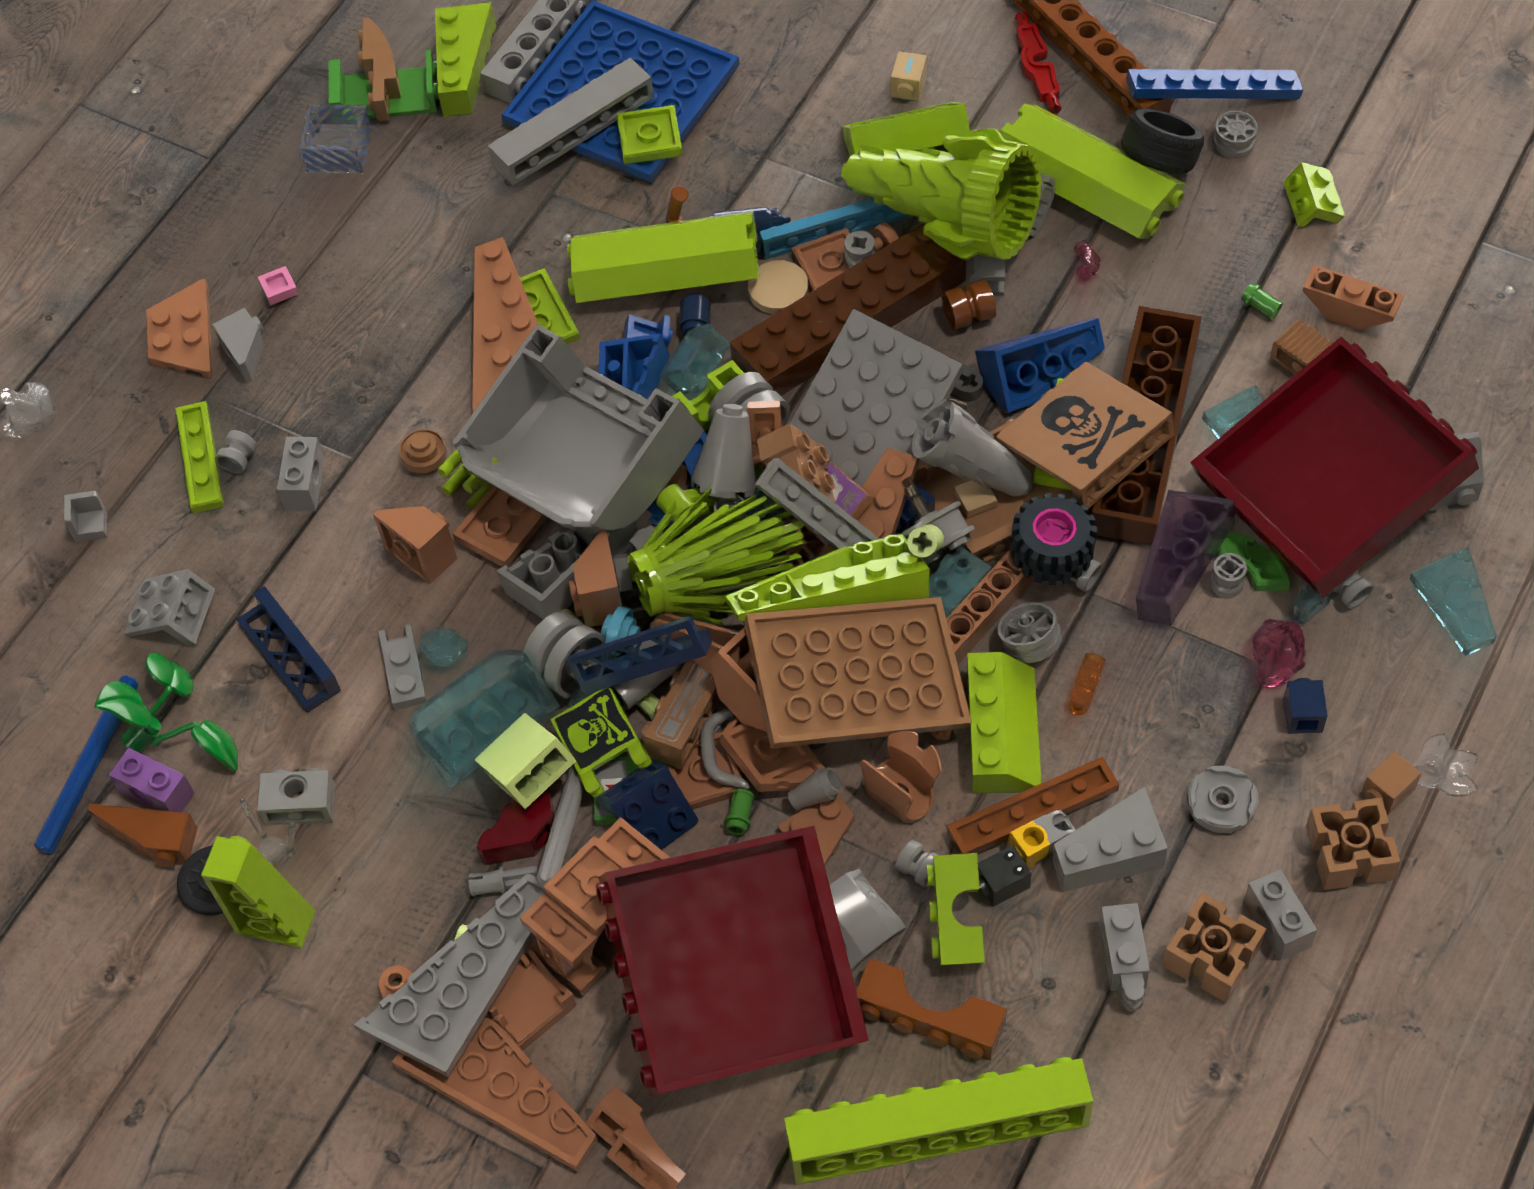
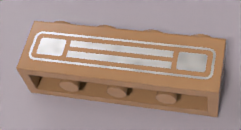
M692 660L685 662L682 670L674 673L670 683V691L666 697L662 696L659 699L652 722L648 721L645 724L641 734V740L644 741V748L650 758L679 769H683L700 738L704 722L714 713L720 702L713 675Z

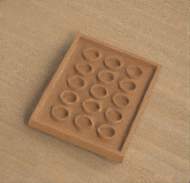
M941 597L752 613L745 616L744 625L771 748L885 737L899 731L923 733L968 728L972 723Z

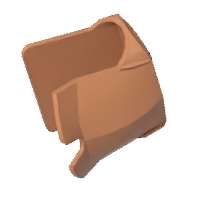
M899 731L888 736L889 758L879 763L876 767L864 759L860 762L866 795L875 800L901 822L908 824L920 820L931 809L934 802L933 786L942 768L940 758L933 745H930L926 750H922L918 746L917 733ZM900 786L905 787L908 790V793L905 790H903Z

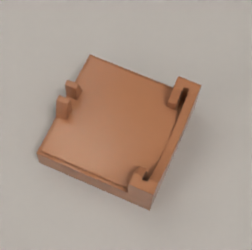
M528 946L488 1011V1014L494 1021H497L523 1051L577 1005L573 993L548 971Z

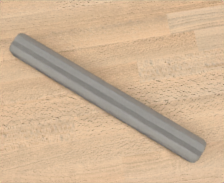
M574 764L569 768L536 877L538 880L537 885L540 888H544L543 886L561 869L585 789Z

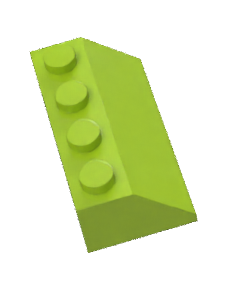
M955 101L840 126L849 156L858 154L860 146L896 152L897 148L922 152L923 148L935 149V146L943 145L946 136L970 131L965 103Z
M1002 652L967 653L968 709L972 721L969 725L972 794L1021 793L1042 784L1034 667Z

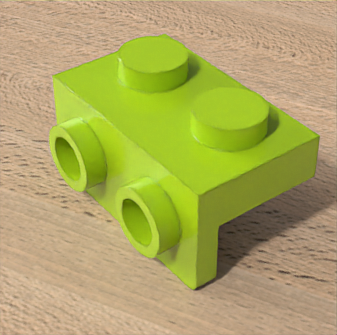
M1301 162L1284 180L1283 183L1299 227L1304 228L1314 217L1337 224L1345 217L1330 170Z

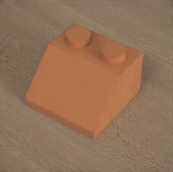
M425 506L377 510L373 514L385 550L429 584L458 559L454 548L455 541L449 531L450 524L439 512L434 514Z
M600 531L572 566L575 579L569 580L576 617L583 616L585 625L589 627L603 625L607 615H613L617 607L622 606L606 531Z

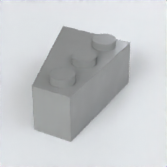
M1145 787L1054 843L1052 862L1063 892L1165 866L1168 848Z

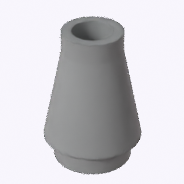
M830 767L825 769L818 768L795 789L789 791L788 798L791 805L796 810H800L807 806L836 799L837 794L842 791V785L833 769Z

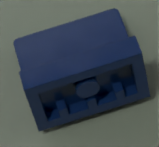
M651 759L652 764L644 769L637 768L596 797L603 810L613 814L617 820L620 817L661 850L696 825L699 820L667 766Z

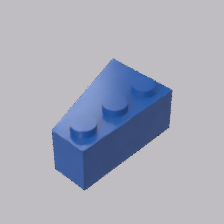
M660 333L600 342L598 373L648 399L654 389L658 387L670 354Z

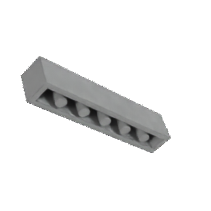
M631 58L614 66L603 75L591 80L582 88L567 95L561 101L546 108L540 114L520 124L514 130L489 144L488 149L492 166L512 186L617 121L616 113L633 111L654 98L651 76Z

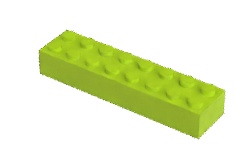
M1061 1057L1051 1061L1050 1065L1035 1068V1065L1027 1064L1015 1068L1011 1073L998 1075L997 1072H986L977 1076L976 1080L961 1082L959 1079H952L942 1082L936 1088L925 1090L924 1087H912L904 1090L901 1095L887 1097L886 1094H877L868 1097L865 1102L850 1104V1102L846 1101L837 1102L830 1105L826 1110L813 1112L812 1109H802L793 1112L791 1117L784 1118L797 1186L1089 1127L1094 1101L1082 1058L1072 1060L1070 1057Z

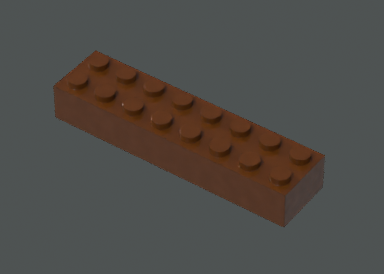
M923 223L730 341L731 359L744 373H759L773 387V391L782 396L818 373L853 309L889 327H893L941 297L943 291L953 289L965 282L966 260L951 254L939 246L932 238L924 235L923 231L926 223Z
M1144 306L1138 307L1121 383L1171 411L1174 436L1093 505L1092 515L1095 518L1098 536L1155 546L1202 316Z

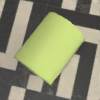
M926 524L914 529L907 539L910 552L917 557H927L938 552L944 543L942 531L932 524Z

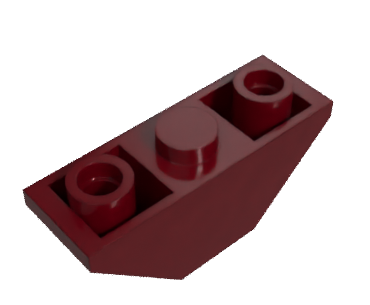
M550 786L526 809L515 800L504 806L499 815V820L491 829L485 830L478 840L476 848L481 862L491 865L535 857L548 841L555 818Z

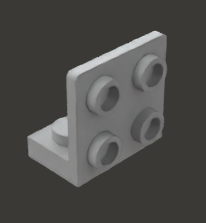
M189 569L147 578L139 587V595L133 610L128 616V624L124 633L129 637L164 630L185 646L196 645L215 588Z

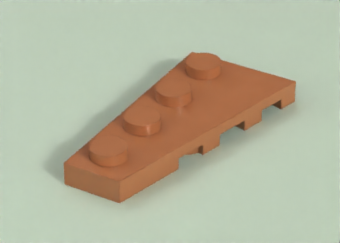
M891 448L885 450L862 486L874 500L857 519L859 523L880 539L895 534L907 500V496L903 491L905 487L901 481L909 476L913 480L920 462L914 455ZM825 545L818 557L833 552L836 549L833 548L832 550Z

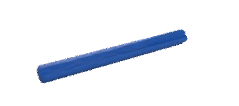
M123 675L119 679V681L128 684L135 690L139 686L133 677ZM103 711L34 843L38 851L51 854L55 850L121 721L115 715Z

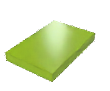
M545 268L520 277L538 324L560 336L566 344L580 340L579 331Z

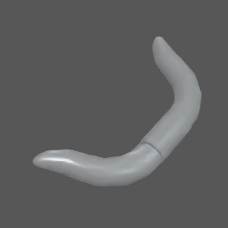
M727 708L712 714L703 724L700 732L702 761L710 778L719 784L747 790L749 789V784L744 779L722 771L716 763L713 733L718 725L734 716Z

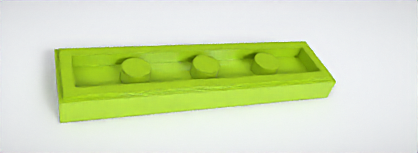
M206 401L177 407L175 409L191 511L193 514L222 508L224 507L218 464L215 461L216 450L208 404Z

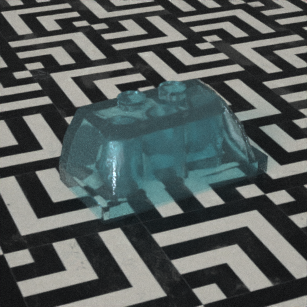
M506 649L491 653L415 709L409 720V728L444 782L451 788L479 767L474 759L520 716L526 713L538 723L560 705L526 653L521 650Z

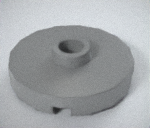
M1212 766L1205 769V772L1197 774L1192 779L1187 793L1188 810L1193 819L1203 828L1216 833H1233L1245 828L1253 820L1259 803L1258 791L1254 783L1252 785L1251 781L1247 779V775L1241 770L1230 766ZM1224 799L1228 804L1220 805L1216 800Z

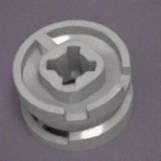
M1229 111L1222 114L1215 124L1213 145L1216 151L1228 158H1242L1250 154L1255 147L1258 129L1256 120L1248 113L1242 111ZM1239 117H1243L1247 120H1240Z

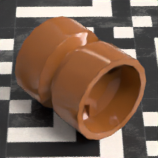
M984 279L970 283L966 286L965 291L961 287H956L943 291L941 294L943 310L952 330L970 326L973 319L976 322H983L996 317L994 296L989 284Z

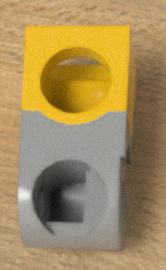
M1056 810L1011 831L1006 848L1014 845L1029 870L1035 867L1036 862L1053 853L1054 843L1076 829L1062 810Z

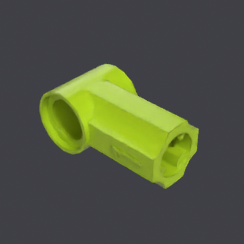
M672 484L659 494L656 503L666 514L673 502L676 501V508L671 514L672 521L675 522L703 493L699 492L700 487L683 490L678 484ZM708 495L700 503L701 505L706 502L708 510L702 515L714 513V504L719 497Z

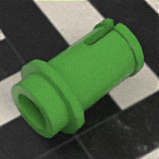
M1250 284L1241 297L1246 307L1251 305L1270 319H1274L1283 306L1282 301L1261 290L1259 284L1256 286Z
M736 789V791L733 790L729 815L724 818L723 822L726 826V831L732 835H745L746 831L751 827L749 816L752 801L754 800V794L751 791Z

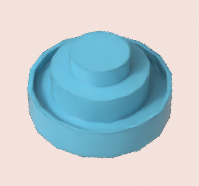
M619 606L613 615H607L601 630V635L605 637V644L640 632L641 628L636 626L637 621L633 618L632 609ZM614 651L611 655L619 656L622 651Z

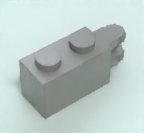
M1138 903L1101 907L1099 928L1110 991L1119 990L1120 1000H1122L1121 1004H1123L1125 1010L1133 1011L1134 1013V1011L1141 1009L1143 1006V997H1145L1144 987H1147L1150 972Z

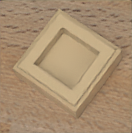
M972 480L954 487V494L957 500L960 501L967 518L997 507V499L991 488L988 489Z

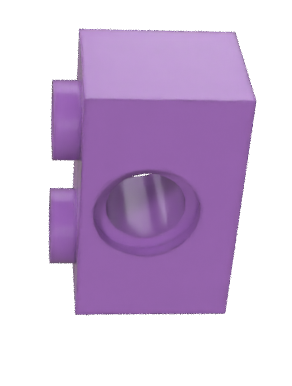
M130 748L126 750L109 774L120 794L153 810L182 812L194 795V791L184 774Z

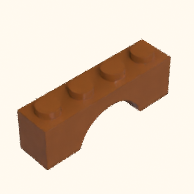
M869 958L856 989L862 1015L865 1019L886 1021L902 1033L912 1034L915 1032L926 1036L929 1042L937 1046H953L961 1049V1052L967 1057L976 1060L985 1058L991 1061L1006 1023L1007 1008L975 996H971L964 1004L952 1010L935 1011L927 1009L915 1002L909 995L904 983V970Z

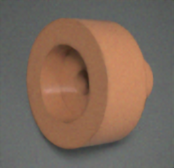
M882 222L872 229V236L875 240V252L899 238L893 227L886 222Z

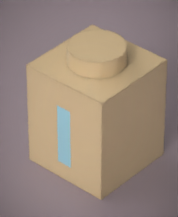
M898 51L891 75V97L920 101L927 77V55Z

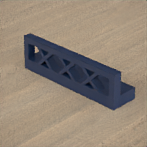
M263 586L254 592L258 605L237 618V622L301 706L309 713L341 692L336 677L267 588ZM265 614L269 620L266 630L252 629L249 623ZM270 639L285 640L284 651H269ZM287 662H302L301 675L287 674L285 672ZM305 683L319 684L323 689L309 700L303 695Z
M688 616L569 655L567 661L583 693L588 694L706 656L713 638L708 628L698 631L692 616ZM686 628L688 635L670 640L673 632ZM651 640L658 643L657 645L639 650L642 642ZM620 650L627 653L626 655L609 659L614 651ZM590 660L597 663L587 667L584 671L580 662Z

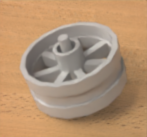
M1031 602L1010 609L998 624V635L1005 653L1023 663L1038 662L1051 656L1062 642V630L1058 624L1057 616L1051 607L1043 603Z

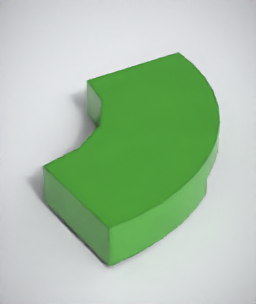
M1216 530L1217 556L1225 553H1234L1241 556L1247 565L1246 576L1252 581L1255 591L1289 590L1288 574L1274 552L1270 553L1266 548L1256 543V539L1233 531Z

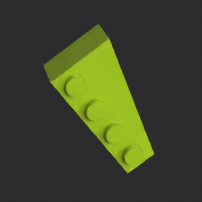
M491 2L435 8L437 84L443 117L473 113L480 87V72L485 67L486 55L491 48V37L496 30Z
M217 836L201 876L234 932L239 935L302 949L316 910L247 839L239 836H231L230 839Z

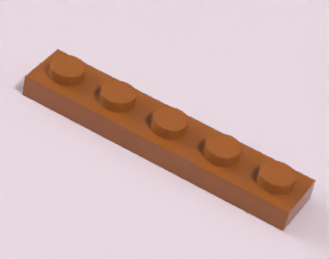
M1101 757L948 824L947 833L959 854L979 853L1007 841L1011 831L1044 814L1047 815L1056 810H1062L1064 814H1067L1119 790V783L1104 758Z

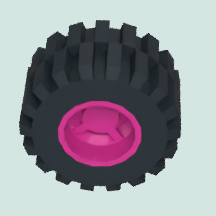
M1051 493L1044 494L1042 499L1035 496L1030 499V505L1024 503L1020 507V513L1016 512L1012 524L1010 552L1011 557L1015 558L1014 564L1017 569L1023 568L1022 574L1029 578L1032 575L1035 577L1034 582L1040 584L1043 580L1049 581L1048 585H1056V581L1067 584L1070 583L1071 577L1078 579L1082 576L1083 570H1088L1091 560H1093L1097 527L1095 526L1094 516L1088 515L1089 508L1085 504L1079 506V500L1074 497L1070 500L1065 499V494L1058 493V497H1052Z

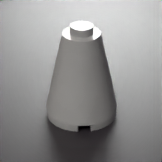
M724 404L722 409H717L692 474L690 485L693 489L696 485H699L700 493H704L711 487L709 496L735 499L736 492H745V498L751 497L756 491L749 414L744 412L743 407L740 405Z

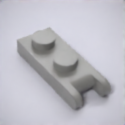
M411 623L404 625L406 636L388 640L386 630L379 631L394 710L428 703Z

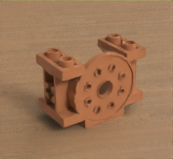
M620 817L599 839L593 836L543 886L545 893L520 917L521 924L536 937V941L530 948L539 960L583 996L607 971L606 966L592 955V949L605 928L604 921L608 919L605 905H600L596 894V884L600 883L598 877L605 872L670 857Z

